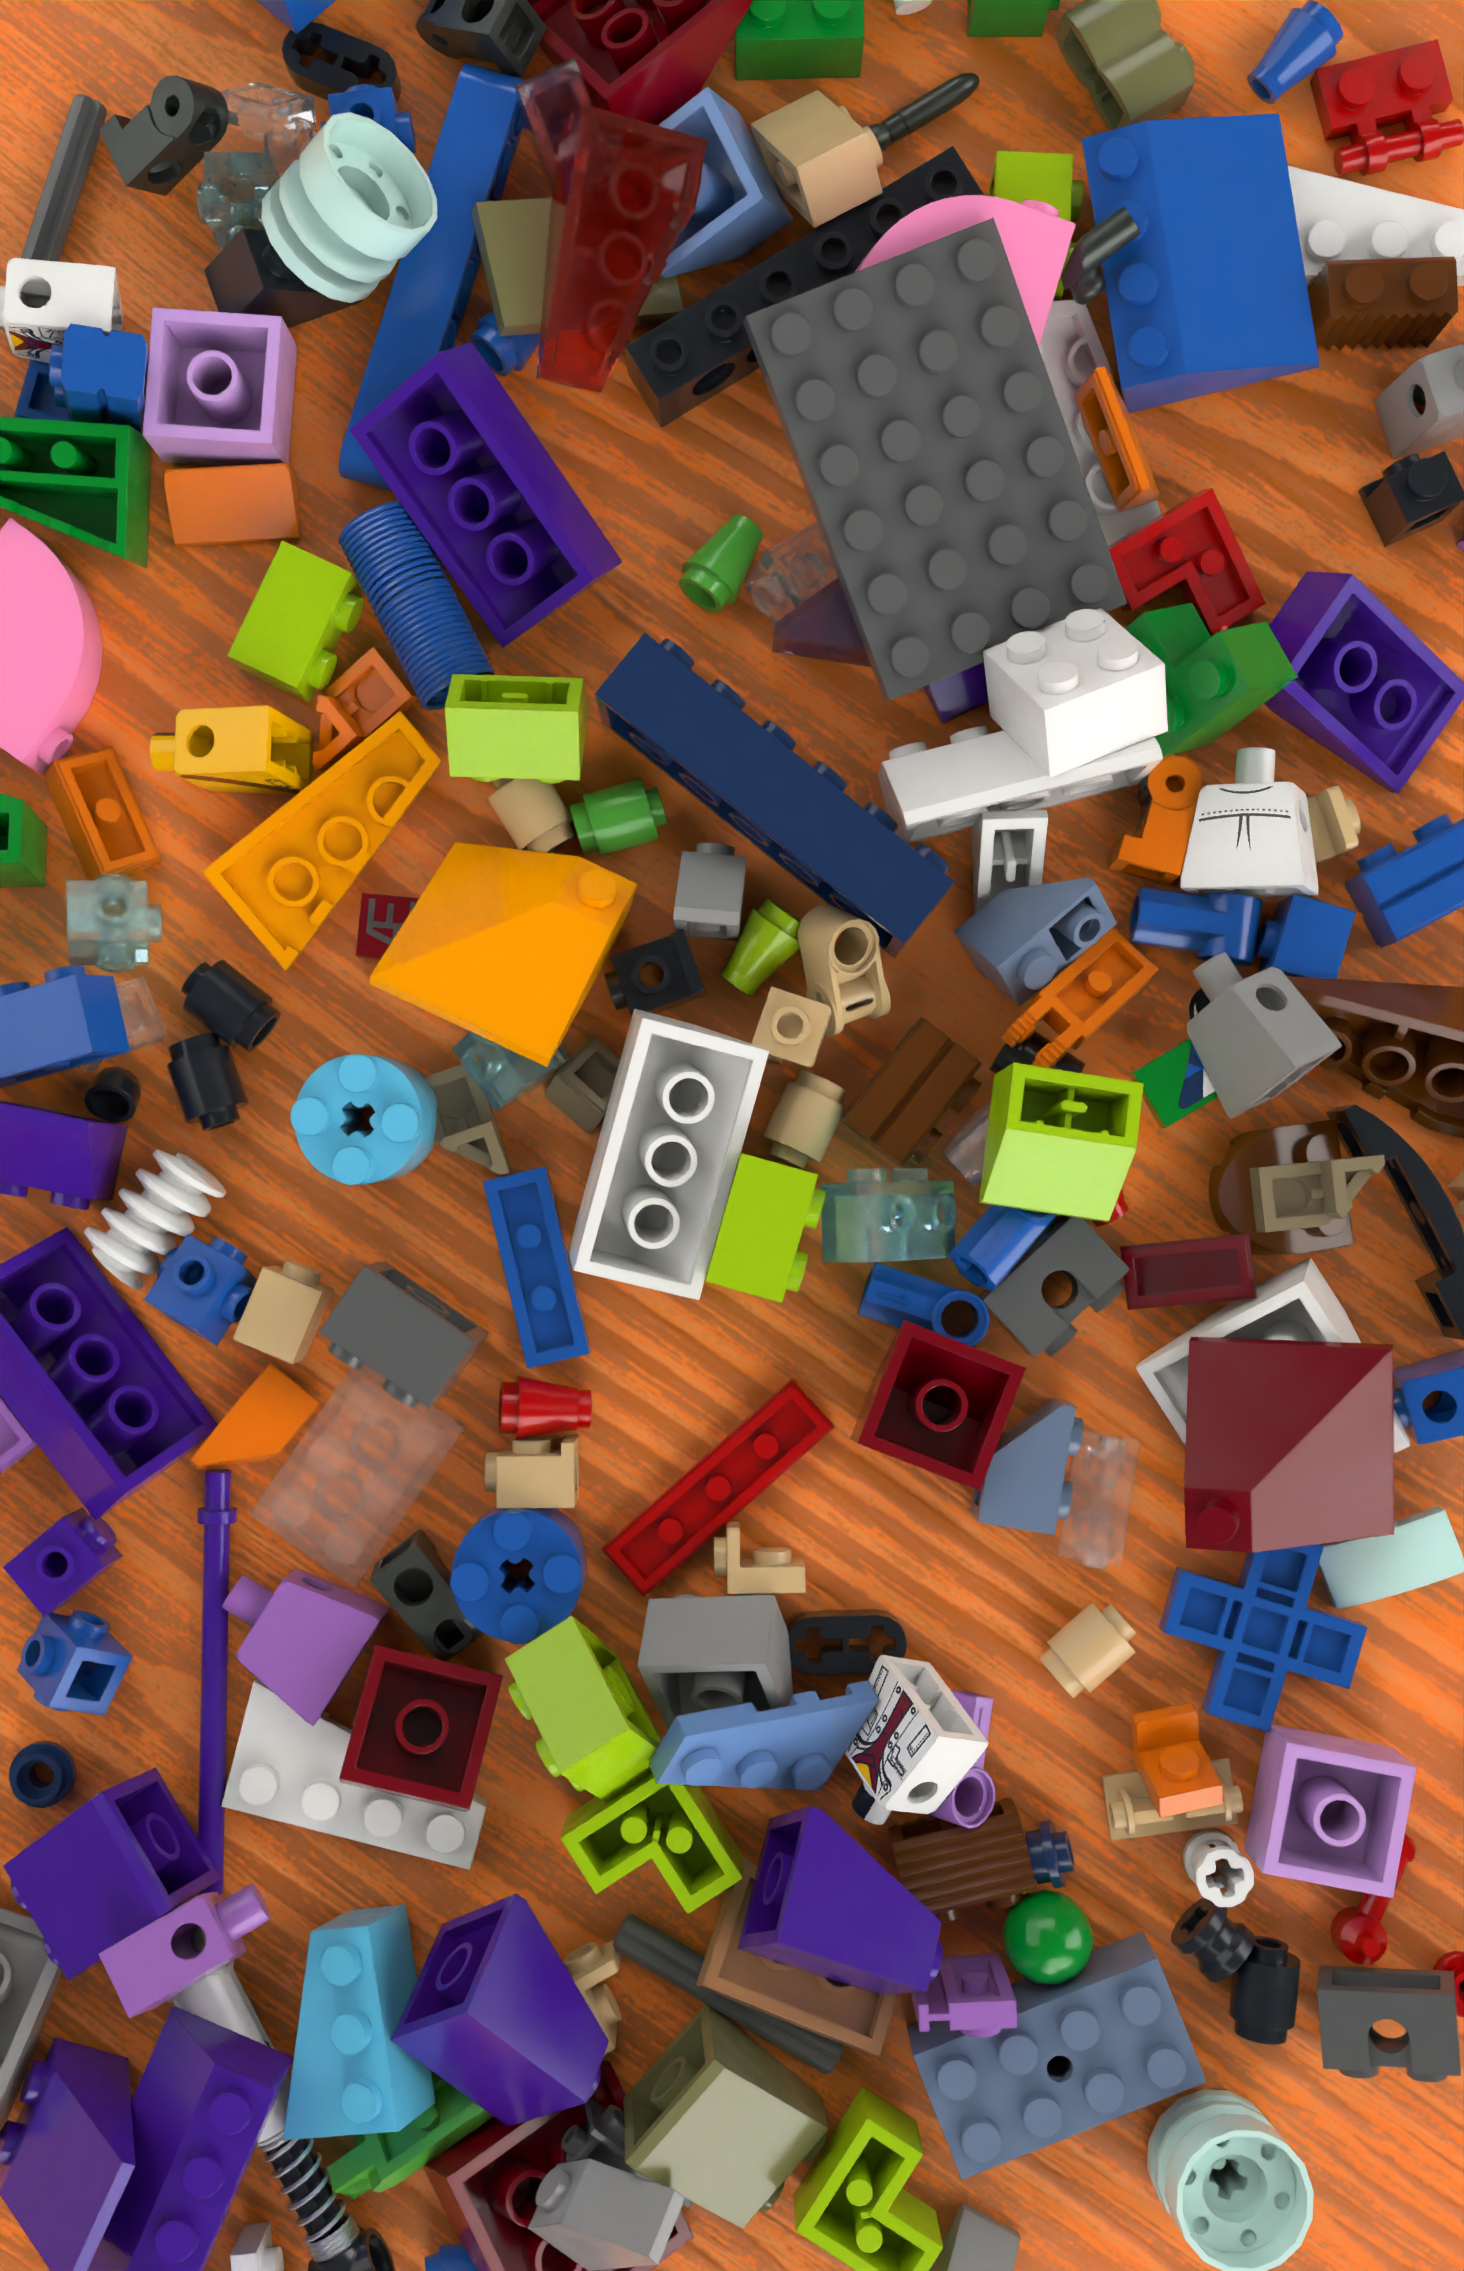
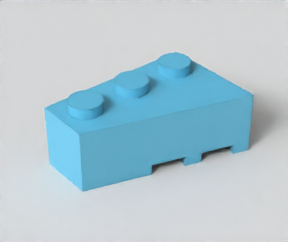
M406 1904L349 1910L310 1932L283 2140L399 2132L436 2103L431 2070L391 2041L392 2035L417 1982Z

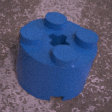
M495 1506L478 1519L461 1541L452 1564L450 1586L464 1616L481 1632L513 1644L528 1643L567 1619L578 1601L586 1577L587 1559L581 1533L573 1521L557 1508H496ZM523 1558L529 1560L533 1565L529 1572L531 1579L524 1576L516 1580L510 1576L511 1563L517 1564Z

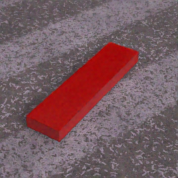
M791 1378L604 1544L602 1551L638 1592L645 1597L835 1428L834 1425Z

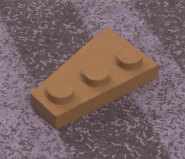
M743 1856V1879L726 1890L696 1986L868 2055L880 2056L897 1994L879 1995L737 1949L758 1868L748 1858Z

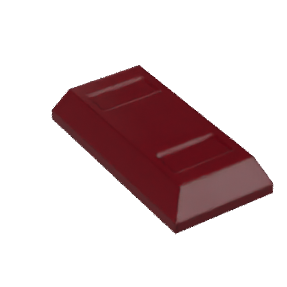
M1249 1233L1120 1247L1121 1260L1130 1268L1124 1275L1128 1310L1257 1298Z

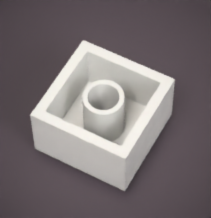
M1102 608L1074 611L1064 620L1034 631L1017 633L1006 642L983 650L990 717L1050 778L1168 731L1165 663Z

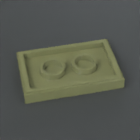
M620 193L475 203L471 215L499 337L657 324L667 321L684 310L677 277L665 278L660 275Z

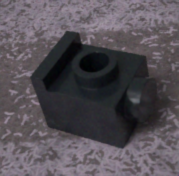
M1445 451L1420 459L1418 453L1409 455L1387 467L1382 472L1383 478L1363 486L1358 491L1384 547L1441 522L1464 500L1463 488Z
M683 929L671 933L670 936L612 955L611 958L615 971L604 974L616 1010L629 1007L631 1016L634 1009L655 1014L705 996V990ZM650 964L657 965L664 971L662 982L655 987H647L639 979L641 970Z

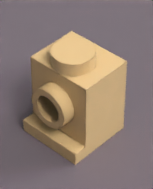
M579 1435L565 1436L561 1442V1448H551L550 1438L530 1437L519 1440L512 1439V1449H502L500 1452H487L485 1458L486 1491H496V1508H575L579 1500Z

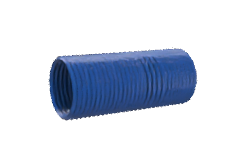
M400 502L382 504L365 511L350 521L338 537L339 544L344 551V555L347 556V561L350 562V567L356 573V578L359 580L365 596L368 597L371 608L375 610V616L378 617V622L381 624V628L384 629L387 640L393 646V651L396 652V657L399 658L404 674H407V679L410 680L413 691H416L421 707L428 710L445 708L452 674L494 675L495 669L489 663V658L486 657V652L483 651V646L480 645L481 641L477 640L478 635L475 634L472 624L469 623V618L463 612L464 607L460 606L461 602L458 601V596L455 595V590L452 589L450 581L446 579L447 574L443 573V567L440 566V561L436 559L435 551L432 550V547Z

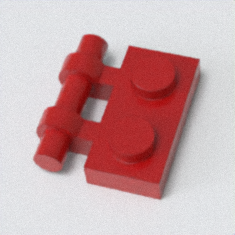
M1438 39L1316 69L1310 80L1325 141L1345 136L1350 137L1352 145L1337 148L1334 152V167L1338 175L1359 171L1361 175L1367 176L1383 172L1388 163L1412 157L1416 162L1420 163L1438 158L1442 150L1463 144L1464 126L1460 119L1439 123L1437 119L1432 118L1434 114L1445 112L1453 101ZM1403 122L1406 132L1384 137L1381 132H1378L1377 128Z

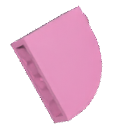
M962 195L945 198L916 209L899 220L874 245L855 272L994 218L1039 347L1076 223L1059 218L1058 209L1037 200H1024L1019 204L999 197L985 195Z
M9 518L0 530V747L42 775L47 767L51 765L52 761L62 759L68 753L73 743L72 733L87 712L95 695L102 666L101 630L93 603L75 573L45 543L12 518Z

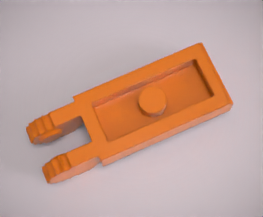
M1112 927L1041 990L1029 1005L1030 1008L1006 1030L1001 1038L1013 1048L1018 1043H1023L1032 1034L1035 1027L1044 1020L1060 1036L1054 1042L1046 1044L1038 1052L1032 1065L1051 1068L1071 1048L1076 1051L1146 986L1159 969L1116 928Z

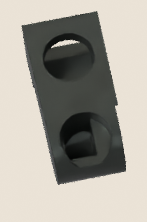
M430 0L425 12L420 15L416 23V30L420 37L441 54L454 59H462L466 56L470 59L492 62L496 64L502 73L519 78L523 77L547 30L546 25L527 0Z
M172 75L159 81L153 91L151 103L148 106L146 105L133 119L114 114L99 129V132L127 187L166 196L220 142L226 133L229 122L228 107L225 98L219 90L196 81Z
M419 1529L375 1562L370 1581L426 1648L437 1659L447 1662L484 1633L470 1623L462 1613L451 1590V1572L435 1553V1545L424 1531Z

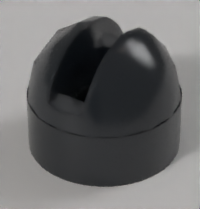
M119 1066L104 1068L91 1080L84 1097L85 1105L94 1116L101 1120L112 1123L125 1122L135 1114L141 1097V1088L137 1077L131 1071Z

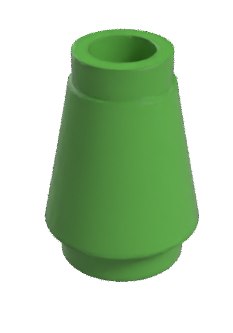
M734 514L728 523H725L682 565L684 575L679 580L682 592L693 603L713 613L720 612L724 605L733 604L756 554L758 545L763 539L761 529L749 518Z

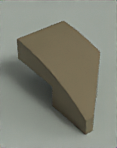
M476 1060L424 1077L430 1089H433L437 1099L438 1110L436 1108L437 1124L434 1141L440 1143V1147L479 1163L494 1173L503 1175L511 1172L498 1124Z
M1384 1155L1249 1168L1256 1232L1328 1226L1333 1219H1344L1354 1206L1351 1203L1371 1175L1378 1174L1384 1167Z

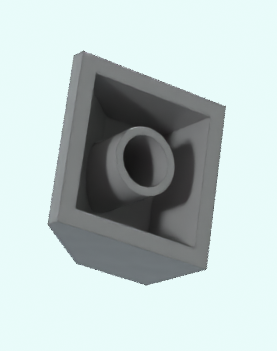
M681 1594L674 1598L649 1599L637 1667L667 1729L670 1728L676 1716L749 1702H752L758 1712L786 1707L790 1704L793 1684L789 1634L774 1595L737 1594L735 1596L698 1597L691 1594Z

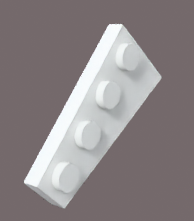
M1288 166L1307 286H1311L1314 283L1315 277H1318V272H1321L1322 266H1325V261L1452 256L1456 259L1457 286H1464V209Z
M1075 300L1053 301L1039 350L1107 546L1160 516L1161 511L1156 500L1121 513L1119 509H1116L1074 398L1075 393L1096 368L1105 366L1112 375L1113 373L1086 304L1080 305Z
M258 1678L253 1681L221 1807L470 1870L488 1799L474 1792L470 1810L463 1812L341 1783L339 1777L352 1730L328 1718L330 1714L324 1712L316 1724L312 1726L304 1721Z

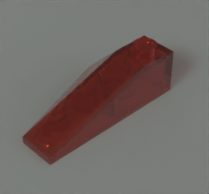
M582 104L563 120L552 188L536 379L594 393L602 392L636 325V318L652 286L658 282L667 265L665 261L681 230L686 228L696 208L707 140L586 104Z

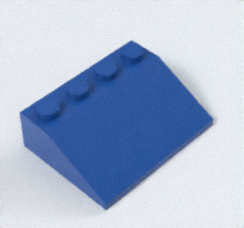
M1279 113L1147 120L1082 138L1095 226L1124 206L1140 231V236L1102 263L1121 390L1129 413L1320 367Z

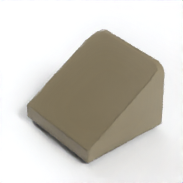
M593 1036L554 1076L545 1091V1096L588 1134H592L604 1121L620 1058Z

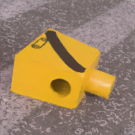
M269 705L184 709L179 711L176 716V729L174 733H155L151 738L150 758L155 770L175 771L176 776L207 791L297 795L312 783L314 733Z

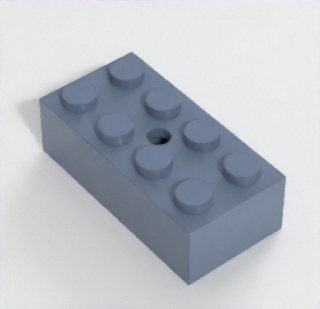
M1143 1931L1091 1951L1089 1960L1082 1972L1070 1981L1048 1985L1033 1983L1029 1979L1024 1978L1011 1983L1016 1998L1017 2028H1001L997 2035L977 2038L967 2036L961 2030L950 2031L947 2020L929 2021V2032H920L917 2021L907 2025L914 2060L961 2180L1207 2082L1160 1962Z

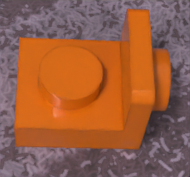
M1192 1703L1147 1711L1133 1716L1134 1764L1160 1818L1223 1804V1785L1199 1741L1198 1713Z

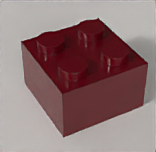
M375 1645L339 1781L353 1786L467 1812L471 1807L503 1675Z

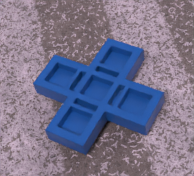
M1317 1544L1255 1553L1247 1552L1238 1585L1176 1567L1159 1628L1164 1633L1219 1649L1202 1704V1708L1207 1714L1269 1732L1287 1670L1343 1688H1350L1367 1627L1358 1621L1306 1606L1324 1546Z

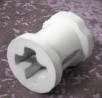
M1203 1830L1194 1834L1187 1841L1183 1850V1866L1189 1878L1196 1884L1199 1893L1218 1907H1233L1242 1903L1247 1893L1253 1888L1254 1871L1249 1860L1240 1854L1235 1842L1227 1834L1218 1830ZM1209 1844H1213L1215 1847L1210 1848ZM1225 1859L1226 1861L1220 1864V1875L1211 1877L1210 1874L1216 1871L1215 1861ZM1225 1887L1227 1892H1222L1220 1889Z

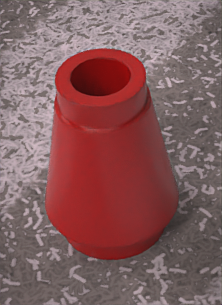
M517 1376L516 1382L500 1383L499 1433L514 1434L515 1440L577 1430V1428H590L592 1414L591 1390H578V1388L521 1376Z

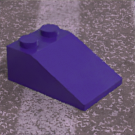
M1306 571L1269 625L1298 677L1264 704L1274 714L1388 791L1399 794L1463 701L1464 682L1353 574Z
M54 2038L44 2062L35 2060L27 2073L20 2096V2101L25 2103L17 2121L7 2120L0 2132V2196L50 2271H87L135 2168L129 2063L127 2057Z

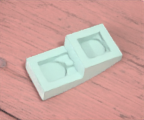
M1438 1506L1396 1521L1393 1535L1321 1544L1324 1547L1318 1564L1333 1607L1336 1609L1401 1594L1464 1572V1557L1445 1509Z

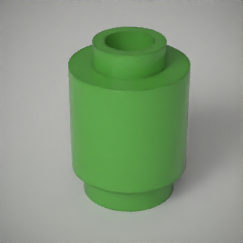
M641 778L584 794L583 802L569 805L584 855L599 850L600 855L604 856L659 840L656 827L667 824L657 787L645 790Z

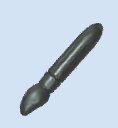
M972 72L955 76L904 106L896 113H893L882 121L881 124L868 126L874 133L881 152H884L890 143L892 144L906 137V135L913 133L966 100L977 89L980 83L979 76Z

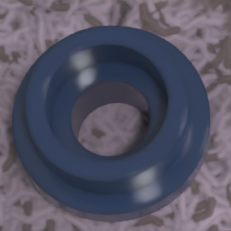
M38 1741L23 1748L13 1759L9 1770V1781L14 1795L21 1802L37 1808L50 1807L60 1802L72 1789L76 1777L75 1763L70 1753L61 1745L51 1741ZM37 1763H46L52 1768L54 1773L52 1782H44L37 1777L35 1771Z
M1051 1820L1040 1822V1829L1026 1832L1027 1850L1035 1881L1038 1885L1052 1882L1054 1888L1065 1887V1873L1075 1871L1074 1856L1067 1831L1056 1833Z

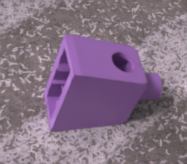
M294 1569L282 1580L275 1593L244 1574L235 1584L222 1605V1608L252 1626L251 1631L236 1653L238 1660L304 1721L312 1726L316 1724L327 1710L390 1609L383 1603L299 1569Z
M253 1883L225 1900H222L218 1892L203 1893L98 1955L130 2018L157 2008L243 1955L247 1950L241 1937L270 1920L271 1916L262 1895ZM198 1926L203 1929L206 1935L205 1947L199 1952L192 1943V1932Z

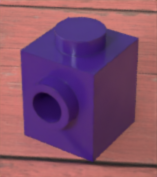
M82 1507L63 1516L3 1568L43 1617H46L69 1602L123 1555L114 1546L117 1539L111 1527L101 1517L95 1521L91 1514L89 1515Z

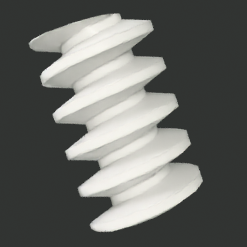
M156 1149L152 1155L162 1171L156 1175L139 1168L135 1173L145 1189L142 1194L123 1187L118 1192L128 1208L127 1211L123 1214L105 1207L101 1214L111 1229L107 1233L90 1226L84 1230V1234L94 1247L92 1252L100 1263L120 1281L135 1290H141L144 1286L139 1272L146 1275H154L158 1271L160 1261L156 1253L167 1255L172 1249L178 1247L172 1233L187 1236V1234L190 1235L195 1227L188 1213L198 1217H206L211 1211L210 1202L204 1193L223 1198L226 1194L223 1185L210 1172L185 1154L177 1153L174 1156Z

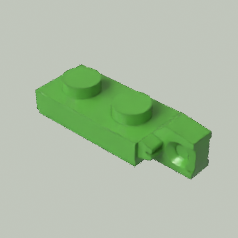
M432 2071L436 2103L399 2132L356 2135L357 2146L326 2168L333 2191L336 2194L339 2192L347 2195L349 2199L354 2200L370 2189L380 2193L390 2187H394L494 2116Z

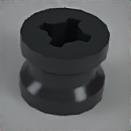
M1203 1897L1194 1903L1178 1920L1172 1931L1171 1941L1182 1954H1192L1198 1960L1200 1972L1210 1982H1218L1233 1974L1244 1963L1254 1946L1255 1936L1243 1923H1233L1227 1917V1907H1218L1211 1900Z

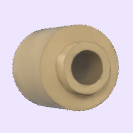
M500 778L492 782L497 791L489 797L488 801L518 849L554 853L577 837L570 825L573 821L572 815L553 784L541 783L535 779Z
M800 1070L794 1083L787 1082L762 1136L773 1143L768 1154L802 1170L807 1160L820 1164L845 1111V1107L841 1105L846 1090L818 1075Z
M1091 1602L1047 1641L1050 1648L1039 1659L1062 1687L1075 1698L1085 1688L1092 1692L1136 1653L1128 1641L1137 1633L1111 1604L1100 1612Z

